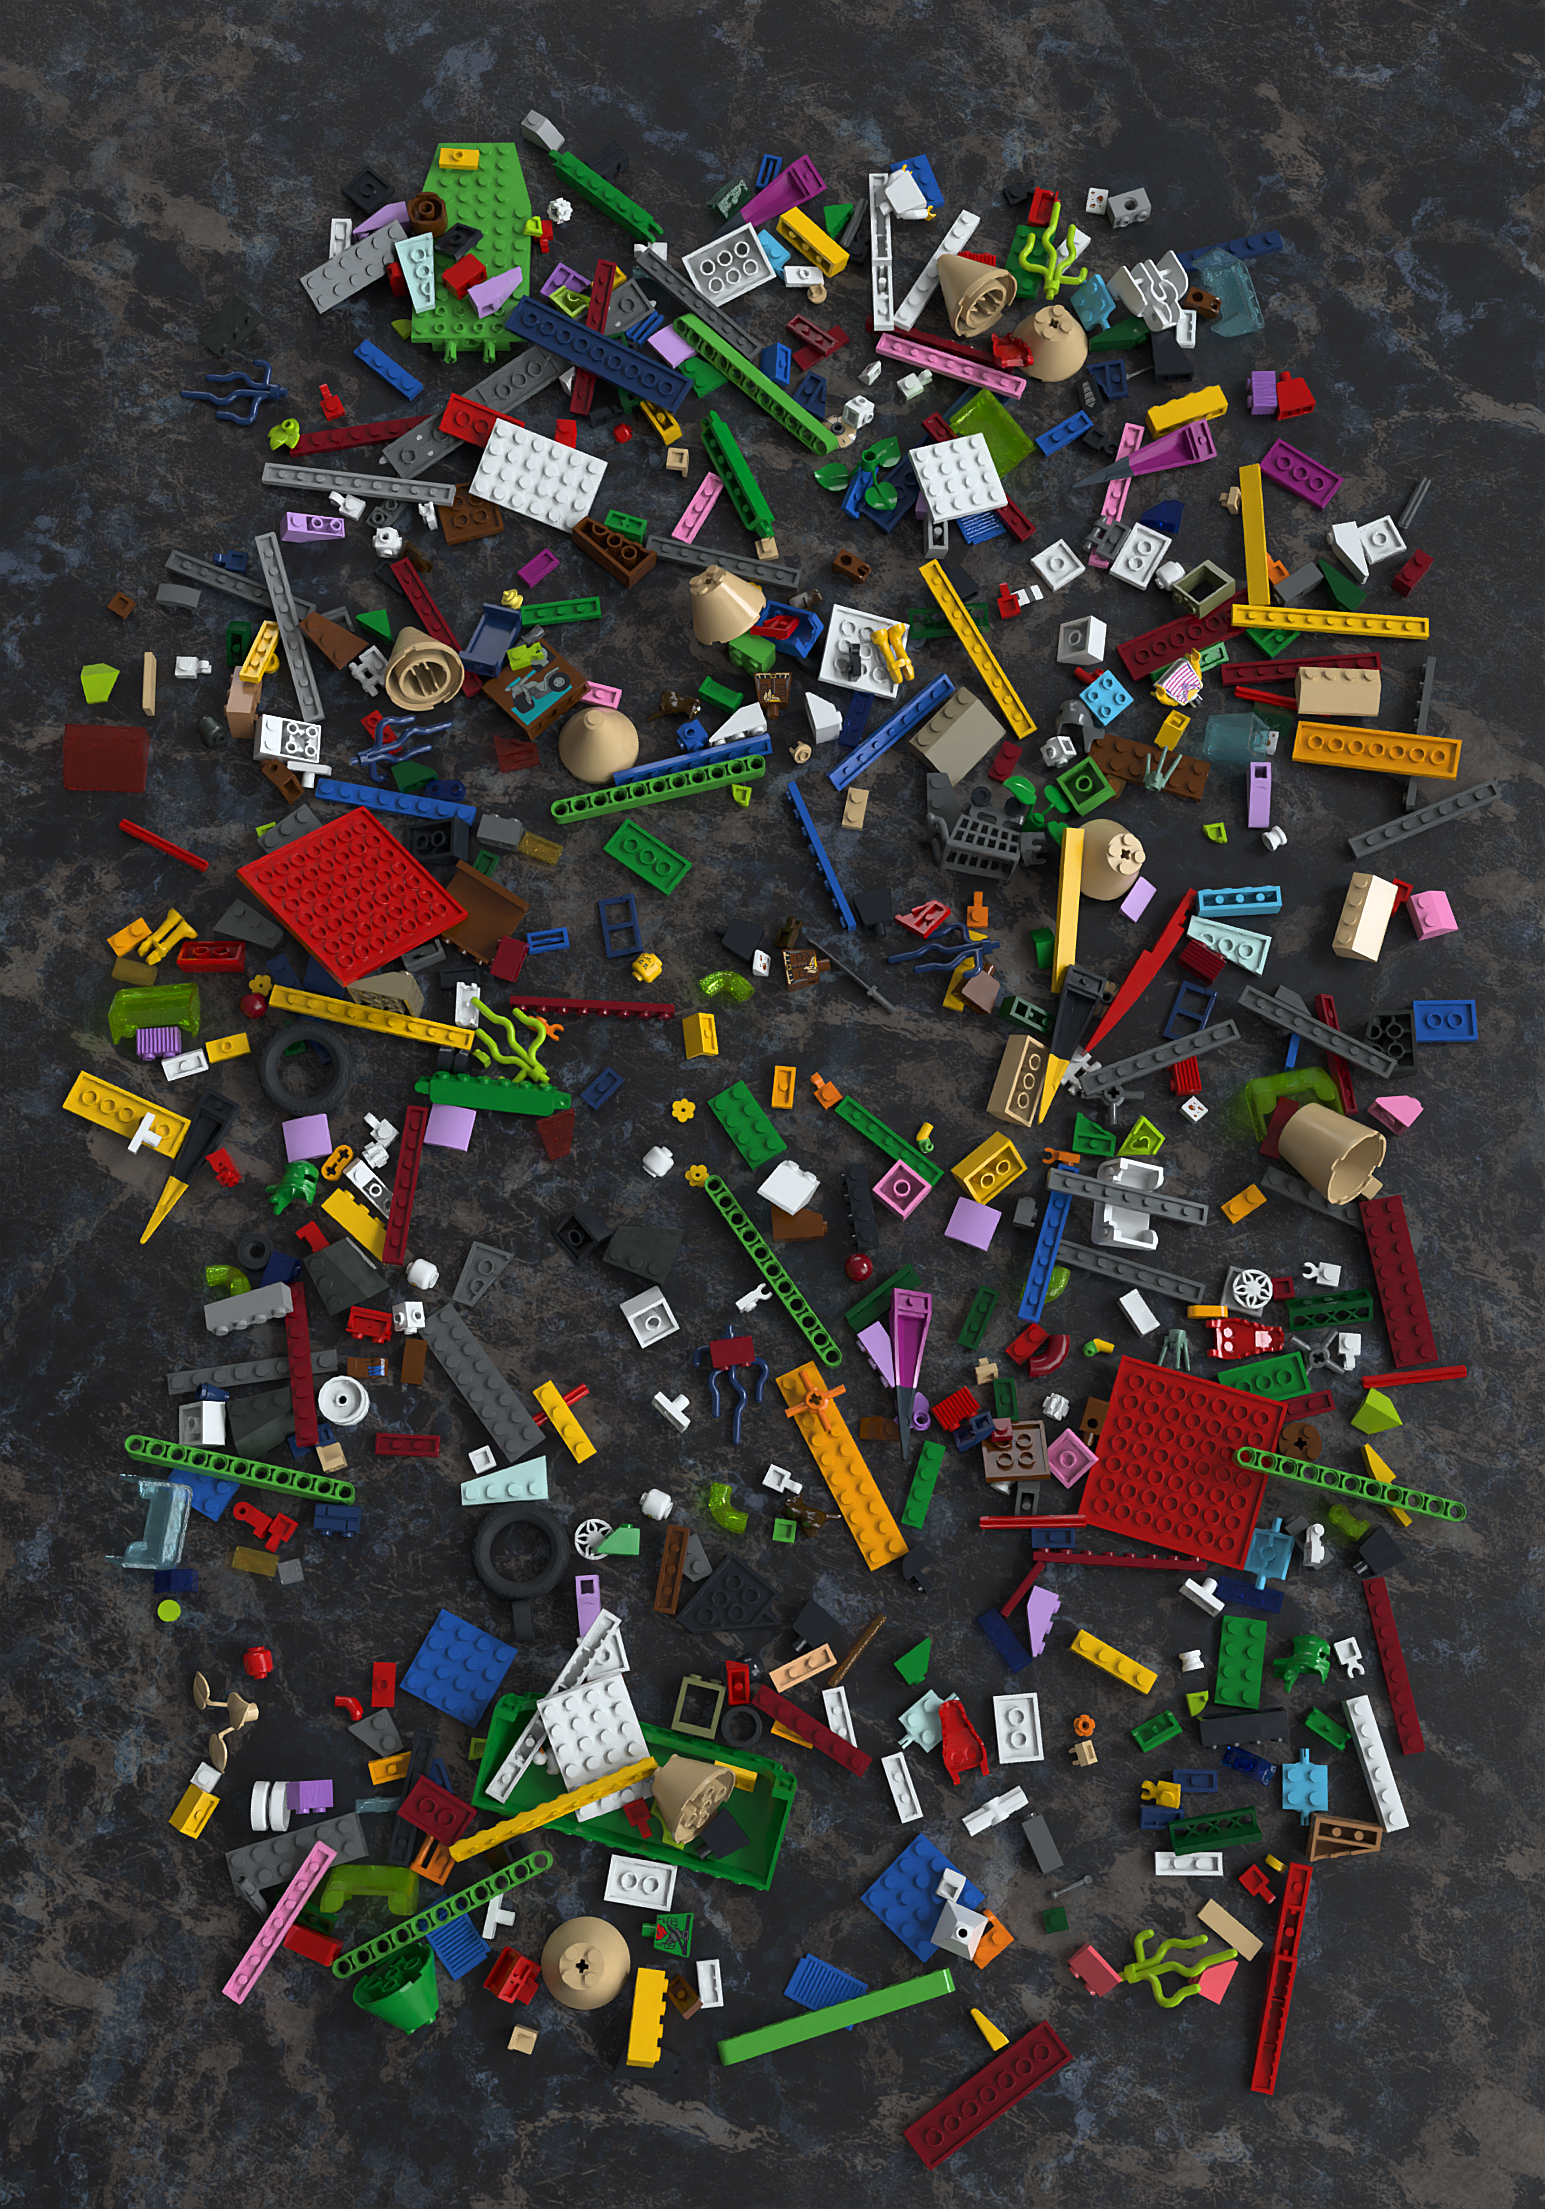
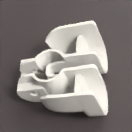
M1172 250L1168 251L1156 266L1152 260H1147L1144 264L1138 263L1131 272L1128 271L1126 266L1120 267L1106 285L1113 300H1122L1137 317L1143 316L1147 326L1154 332L1181 324L1186 318L1177 301L1187 291L1188 278Z

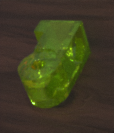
M1336 1504L1328 1511L1329 1521L1353 1542H1356L1371 1525L1365 1518L1359 1522L1349 1514L1348 1508L1343 1504Z

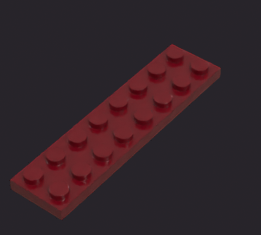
M1248 587L1235 592L1233 596L1201 619L1189 613L1117 646L1115 650L1133 683L1150 676V672L1185 657L1186 653L1192 654L1193 648L1198 651L1218 641L1225 642L1244 633L1247 628L1253 629L1254 627L1231 626L1232 605H1249Z
M1401 1194L1359 1202L1358 1207L1395 1369L1437 1361L1438 1355Z
M1044 2019L906 2128L903 2134L929 2171H932L1074 2057L1047 2020Z

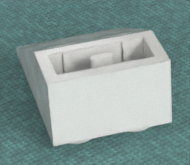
M263 714L256 721L253 759L263 761L268 758L272 761L274 758H277L281 763L287 764L288 761L318 764L321 726Z

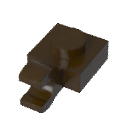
M410 542L404 544L397 558L400 561L408 557L414 569L416 570L417 568L422 574H426L427 571L431 572L434 567L431 562L422 559L424 553Z
M815 588L809 591L808 594L802 590L786 599L789 606L811 611L813 610L811 604L822 600L823 597L821 591Z
M789 915L785 928L780 927L773 946L777 949L793 948L799 934L797 930L803 926L802 920L795 921L796 915Z

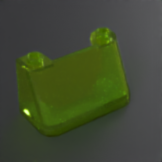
M986 387L949 419L951 422L949 426L956 434L960 432L964 437L979 433L983 434L999 480L1037 449L1033 441Z
M337 1865L332 1869L321 1898L320 1912H337L343 1906L344 1901L352 1899V1895L389 1896L388 1905L392 1913L396 1915H413L417 1913L419 1874L404 1866Z

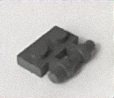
M1101 515L1099 520L1095 521L1091 534H1088L1085 538L1083 549L1089 552L1092 546L1097 547L1095 555L1113 563L1131 528L1116 520H1113L1111 525L1106 524L1108 518ZM1100 532L1106 533L1102 540L1097 538Z

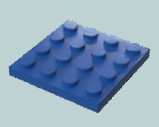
M442 1609L399 1687L476 1729L519 1650Z
M920 1833L860 1899L925 1963L940 1947L930 1942L947 1901L946 1898L935 1894L946 1868L961 1875L963 1874ZM966 1878L956 1903L973 1911L985 1896Z

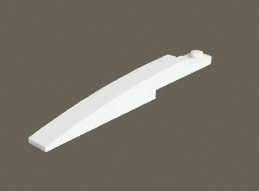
M888 173L869 174L874 331L894 330L890 212L883 216L878 208L880 204L887 201L884 197V190L888 180Z
M604 1608L601 1610L545 1698L581 1685L622 1621ZM539 1709L534 1713L485 1791L503 1804L548 1735Z

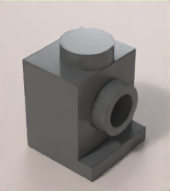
M1030 1197L1019 1198L1012 1226L1029 1231L1033 1230L1035 1223L1031 1221H1035L1038 1209L1034 1208L1035 1199Z

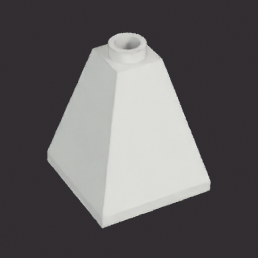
M947 1899L930 1942L972 1961L989 1918ZM962 1928L966 1929L965 1934L960 1937L958 1934L959 1930Z

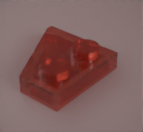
M498 735L493 736L501 773L541 765L536 743L521 742L512 738L511 740L503 739Z
M574 1108L536 1121L551 1161L571 1153L575 1120Z

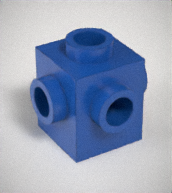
M696 719L689 724L685 723L679 727L676 742L681 750L685 749L689 754L703 748V745L708 742V734Z

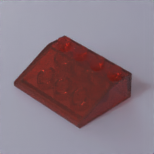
M65 724L63 739L64 788L144 792L151 737L145 727Z

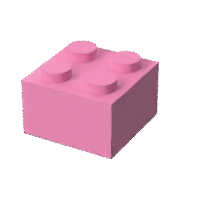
M899 1159L872 1189V1196L900 1220L904 1221L927 1196L932 1186Z

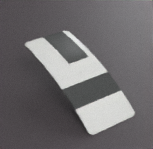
M1038 585L1012 593L1017 595L1019 606L1043 599Z

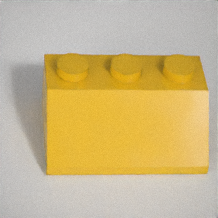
M997 1131L950 1171L973 1201L985 1205L1028 1168L1011 1140Z

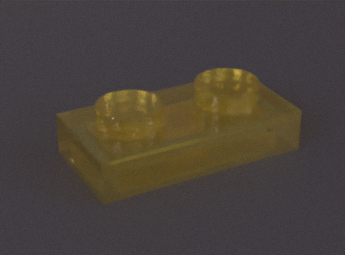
M526 831L518 850L556 867L564 847Z
M118 957L111 976L115 979L152 988L158 968Z
M237 1546L231 1567L275 1577L280 1556Z

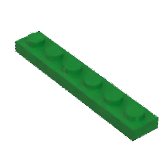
M848 1095L834 1110V1113L897 1162L901 1159L932 1186L931 1189L944 1175L940 1168Z

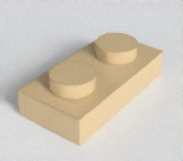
M849 787L842 821L843 828L862 831L869 791Z

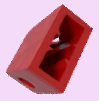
M1289 371L1279 374L1280 382L1276 383L1277 408L1275 413L1277 421L1312 413L1316 402L1304 379L1301 377L1292 379Z

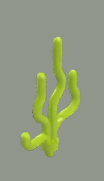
M1059 202L1053 204L1049 227L1042 236V245L1049 254L1048 267L1030 264L1026 261V257L1031 253L1034 246V233L1028 235L1026 246L1018 257L1019 264L1024 270L1037 272L1044 276L1043 292L1046 294L1047 300H1053L1054 295L1058 294L1060 283L1068 285L1082 284L1088 273L1087 268L1083 267L1078 277L1061 276L1063 269L1071 265L1076 258V248L1074 245L1076 226L1074 224L1069 225L1066 238V247L1069 255L1056 266L1057 252L1050 244L1049 238L1057 227L1061 207Z
M472 997L471 1003L493 1023L503 1025L506 1028L508 1044L520 1056H502L494 1040L482 1029H476V1036L489 1047L491 1056L495 1061L506 1065L516 1064L522 1069L512 1082L523 1081L529 1075L535 1082L540 1080L542 1083H547L550 1080L546 1075L547 1070L538 1063L535 1057L537 1049L546 1038V1029L543 1023L536 1018L526 1016L518 1008L513 1009L512 1013L525 1025L533 1026L538 1030V1035L531 1043L527 1052L516 1042L515 1029L511 1021L506 1017L494 1014L477 997Z
M1146 1929L1138 1933L1134 1940L1137 1963L1126 1965L1124 1971L1118 1973V1975L1123 1979L1121 1982L1128 1980L1130 1984L1140 1980L1149 1981L1152 1985L1156 2002L1160 2006L1170 2008L1178 2005L1185 1997L1200 1992L1201 1986L1199 1984H1192L1179 1989L1171 1998H1165L1156 1975L1176 1971L1185 1977H1195L1210 1965L1235 1958L1238 1952L1232 1948L1206 1956L1192 1968H1187L1174 1961L1159 1964L1169 1949L1174 1947L1190 1949L1207 1943L1208 1938L1206 1935H1199L1187 1940L1168 1939L1159 1946L1153 1957L1145 1959L1143 1942L1154 1936L1152 1929Z

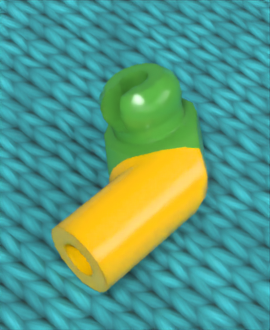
M924 1122L916 1136L918 1147L924 1153L931 1152L934 1148L933 1143L930 1142L928 1137L933 1126L927 1122Z
M1096 1338L1084 1345L1083 1353L1087 1357H1092L1100 1351L1111 1355L1114 1345Z

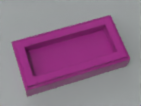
M545 548L520 569L517 575L531 589L556 568L560 562Z

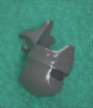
M1066 700L1060 705L1059 716L1055 720L1056 735L1083 737L1085 753L1090 751L1091 743L1094 739H1104L1105 729L1093 726V713L1082 700Z

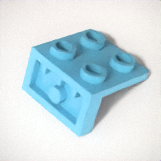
M1109 670L1105 671L1079 694L1080 699L1098 719L1093 723L1096 728H1102L1134 701Z

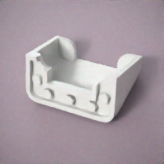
M1125 1158L1103 1162L1099 1166L1097 1179L1150 1192L1161 1186L1164 1179L1162 1167ZM1095 1201L1091 1234L1093 1243L1151 1251L1156 1250L1158 1237L1154 1230H1148L1150 1214Z

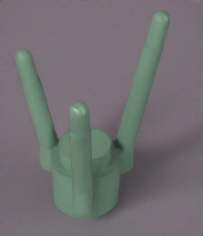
M1164 746L1157 769L1152 771L1151 774H1149L1151 755L1148 753L1143 779L1145 788L1159 792L1161 788L1164 789L1167 780L1182 758V754L1178 755L1164 778H1162L1163 774L1160 771L1168 747Z
M1171 1329L1169 1330V1336L1164 1337V1344L1157 1365H1162L1168 1345L1170 1344V1348L1176 1349L1175 1368L1179 1369L1180 1349H1183L1186 1371H1190L1186 1331Z

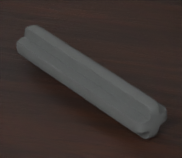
M864 198L858 201L838 243L844 250L849 248L869 207V201Z
M1422 477L1398 522L1399 527L1403 529L1408 528L1431 483L1430 479Z

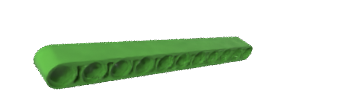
M688 313L673 321L674 331L813 452L819 456H825L838 448V439L833 433L698 317Z
M751 755L559 800L551 806L552 817L557 824H567L758 779L765 774V760L761 755ZM754 764H759L762 767L759 769H753L751 766ZM737 768L742 770L739 774H735L732 771ZM715 773L722 774V777L714 778L713 775ZM695 778L703 779L700 783L693 782ZM677 782L683 784L680 788H676L673 785ZM656 787H662L664 789L661 792L654 791ZM638 791L644 793L641 797H637L634 794ZM617 796H623L624 800L616 801L615 798ZM600 800L605 802L602 806L595 805ZM579 805L585 806L581 811L576 810V807ZM558 810L566 811L563 815L556 814Z
M716 1175L709 1176L704 1182L706 1194L823 1364L830 1369L837 1368L842 1359L840 1350L722 1179ZM716 1182L720 1187L718 1190L712 1191L708 1188L709 1184ZM724 1199L731 1201V1205L727 1208L720 1205V1202ZM735 1216L743 1218V1222L739 1225L733 1224L731 1220ZM746 1233H752L755 1238L753 1241L747 1242L743 1239V1236ZM758 1250H764L767 1255L763 1259H758L755 1253ZM775 1267L779 1272L775 1276H770L767 1274V1269ZM787 1284L790 1287V1291L788 1293H781L778 1289L779 1286ZM798 1301L802 1304V1308L795 1311L790 1307L791 1303ZM810 1318L813 1320L814 1325L806 1328L802 1324L803 1320ZM823 1336L826 1339L825 1344L817 1345L814 1342L815 1337ZM829 1353H835L838 1356V1360L830 1363L827 1361L826 1356Z
M140 1435L129 1436L125 1441L128 1456L134 1460L334 1505L350 1506L355 1501L354 1487L348 1482ZM134 1444L141 1445L140 1449L136 1451H133L130 1448ZM154 1449H162L159 1455L151 1454ZM177 1453L183 1454L180 1460L172 1459ZM197 1458L204 1459V1462L200 1465L193 1464ZM217 1463L225 1464L224 1468L220 1470L215 1469L214 1466ZM240 1467L246 1469L243 1474L235 1473L236 1469ZM260 1472L267 1473L264 1479L256 1478V1475ZM280 1477L288 1478V1481L284 1484L277 1482ZM306 1481L309 1483L307 1488L301 1489L298 1487L300 1482ZM323 1486L330 1488L327 1493L319 1492V1489ZM343 1491L351 1493L348 1498L340 1497V1493Z
M1242 1447L1237 1449L1232 1455L1234 1464L1240 1468L1444 1522H1459L1466 1516L1465 1506L1456 1501L1256 1448ZM1242 1451L1248 1454L1249 1460L1247 1463L1242 1462L1240 1459ZM1262 1457L1269 1460L1268 1468L1262 1466ZM1283 1463H1287L1290 1466L1289 1474L1283 1472ZM1305 1468L1309 1469L1311 1472L1310 1479H1306L1303 1476V1470ZM1325 1474H1329L1332 1478L1330 1485L1324 1481ZM1347 1479L1353 1484L1351 1491L1345 1487ZM1367 1485H1371L1374 1489L1372 1496L1366 1492ZM1389 1490L1392 1491L1395 1495L1393 1501H1390L1387 1498V1492ZM1409 1496L1415 1499L1414 1507L1408 1503ZM1431 1501L1434 1502L1436 1505V1511L1434 1513L1431 1512V1510L1429 1509V1503ZM1451 1507L1457 1510L1455 1518L1450 1515Z
M547 1850L536 1851L334 1961L332 1965L333 1974L338 1978L349 1977L544 1872L553 1863L551 1853ZM539 1854L543 1855L546 1859V1864L543 1867H540L536 1862ZM519 1865L524 1866L526 1869V1875L523 1878L517 1874ZM499 1876H503L506 1879L507 1883L504 1888L499 1887L497 1883ZM480 1886L484 1887L487 1891L484 1899L478 1896ZM460 1897L465 1898L467 1901L465 1909H461L458 1905ZM440 1908H444L447 1911V1918L445 1920L439 1917ZM421 1918L425 1919L428 1924L425 1931L419 1927ZM401 1929L406 1930L408 1933L406 1941L401 1940L399 1936ZM381 1940H385L388 1943V1950L386 1952L380 1948ZM362 1950L368 1953L369 1958L367 1962H363L360 1958ZM342 1961L347 1962L349 1965L347 1973L341 1970Z
M945 1967L857 1996L853 2000L847 1999L831 2007L826 2006L816 2011H810L717 2042L716 2046L722 2066H727L950 1993L956 1989L949 1967Z

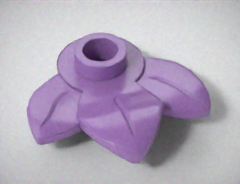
M917 1392L915 1395L910 1428L924 1431L930 1426L931 1418L928 1414L929 1403L920 1392ZM896 1416L895 1419H894V1422H895L897 1425H898V1416ZM920 1418L923 1424H919L916 1419Z

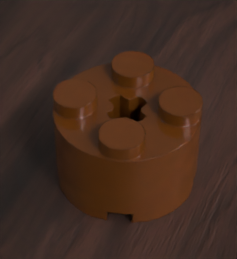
M434 192L418 193L416 198L410 200L407 205L412 231L415 236L432 232L433 238L442 237L448 226V215L444 200L439 198L438 194Z
M1303 1422L1292 1423L1281 1430L1275 1452L1278 1455L1312 1463L1320 1455L1322 1440L1314 1426ZM1298 1441L1302 1444V1447L1299 1449L1298 1446H1294L1295 1442Z

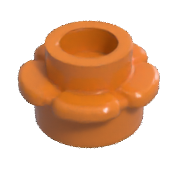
M1080 1715L1079 1718H1076L1073 1723L1076 1734L1079 1736H1090L1093 1733V1728H1095L1094 1720L1090 1719L1088 1715Z

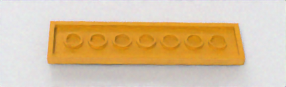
M1299 721L1292 761L1456 781L1462 740Z

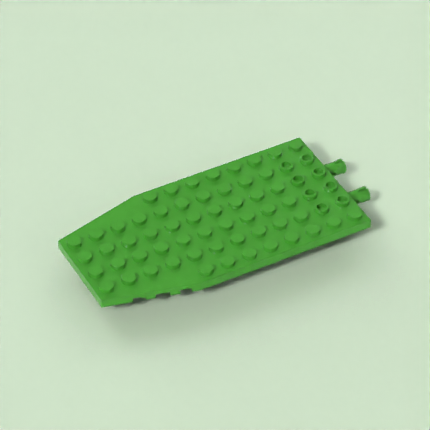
M439 143L422 192H434L438 194L439 198L444 200L448 215V226L445 233L457 222L481 230L484 237L465 256L471 253L486 267L488 279L484 282L519 266L523 280L496 312L479 319L469 302L468 294L458 301L446 287H443L441 275L458 261L433 251L435 308L417 314L413 304L411 340L412 343L431 342L433 351H445L444 361L449 364L450 357L452 358V364L457 361L456 351H483V361L489 363L490 357V363H494L495 351H510V342H528L505 330L504 326L523 294L529 297L531 236L523 234V226L532 218V208L514 143ZM441 148L479 150L478 170L440 168ZM441 237L433 238V244Z

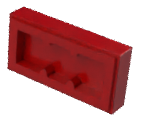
M374 1662L371 1707H394L396 1663Z

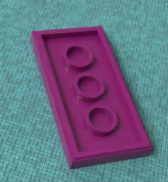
M1280 438L1277 439L1259 464L1260 472L1320 511L1325 508L1344 481L1342 477Z

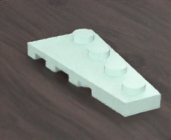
M430 232L395 243L417 314L435 308L433 235Z
M1193 915L1186 937L1204 942L1208 949L1220 953L1224 958L1261 977L1271 937Z
M546 1456L462 1483V1506L548 1499Z

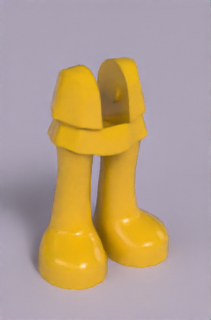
M904 623L896 624L887 630H877L869 635L870 640L881 651L887 664V670L890 672L889 676L895 684H900L903 681L899 667L902 668L907 681L914 679L911 660L908 658L901 641V636L906 630ZM888 639L896 653L897 661H895L890 650Z
M171 908L163 924L153 935L148 936L146 941L142 942L137 952L142 957L155 949L145 960L151 966L161 961V958L165 957L168 951L180 939L184 937L194 939L198 936V933L174 908ZM177 926V928L168 936V938L160 944L159 941L171 929Z

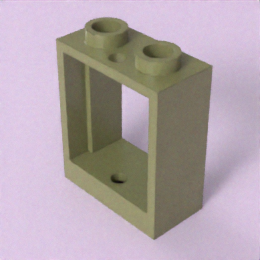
M1206 560L1172 585V597L1177 604L1185 607L1190 614H1194L1197 618L1201 619L1235 594V579L1210 560ZM1207 580L1218 590L1199 603L1188 592Z
M689 1674V1677H683L671 1729L715 1739L727 1687L722 1686V1681L710 1679V1683L701 1681L702 1676ZM688 1684L719 1691L711 1729L679 1722Z

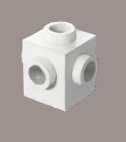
M860 395L849 400L844 406L842 421L857 430L872 420L874 404Z
M390 527L377 528V534L373 536V547L376 548L378 557L398 558L399 549L402 548V538L399 537L397 530Z
M1057 736L1051 738L1046 742L1045 746L1040 748L1045 763L1048 766H1057V768L1067 765L1068 760L1077 755L1070 737Z
M403 1302L392 1306L395 1331H404V1334L408 1335L415 1334L417 1329L425 1327L422 1302Z

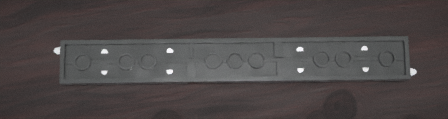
M633 278L611 293L604 331L605 336L621 331L626 333L633 326L655 312L654 306L656 301L649 302ZM588 309L573 318V320L585 325ZM534 345L461 396L507 415L555 382L570 368L576 366ZM445 406L381 451L383 456L380 458L379 464L390 463L398 474L397 477L399 479L413 480L466 442L438 431L447 407Z

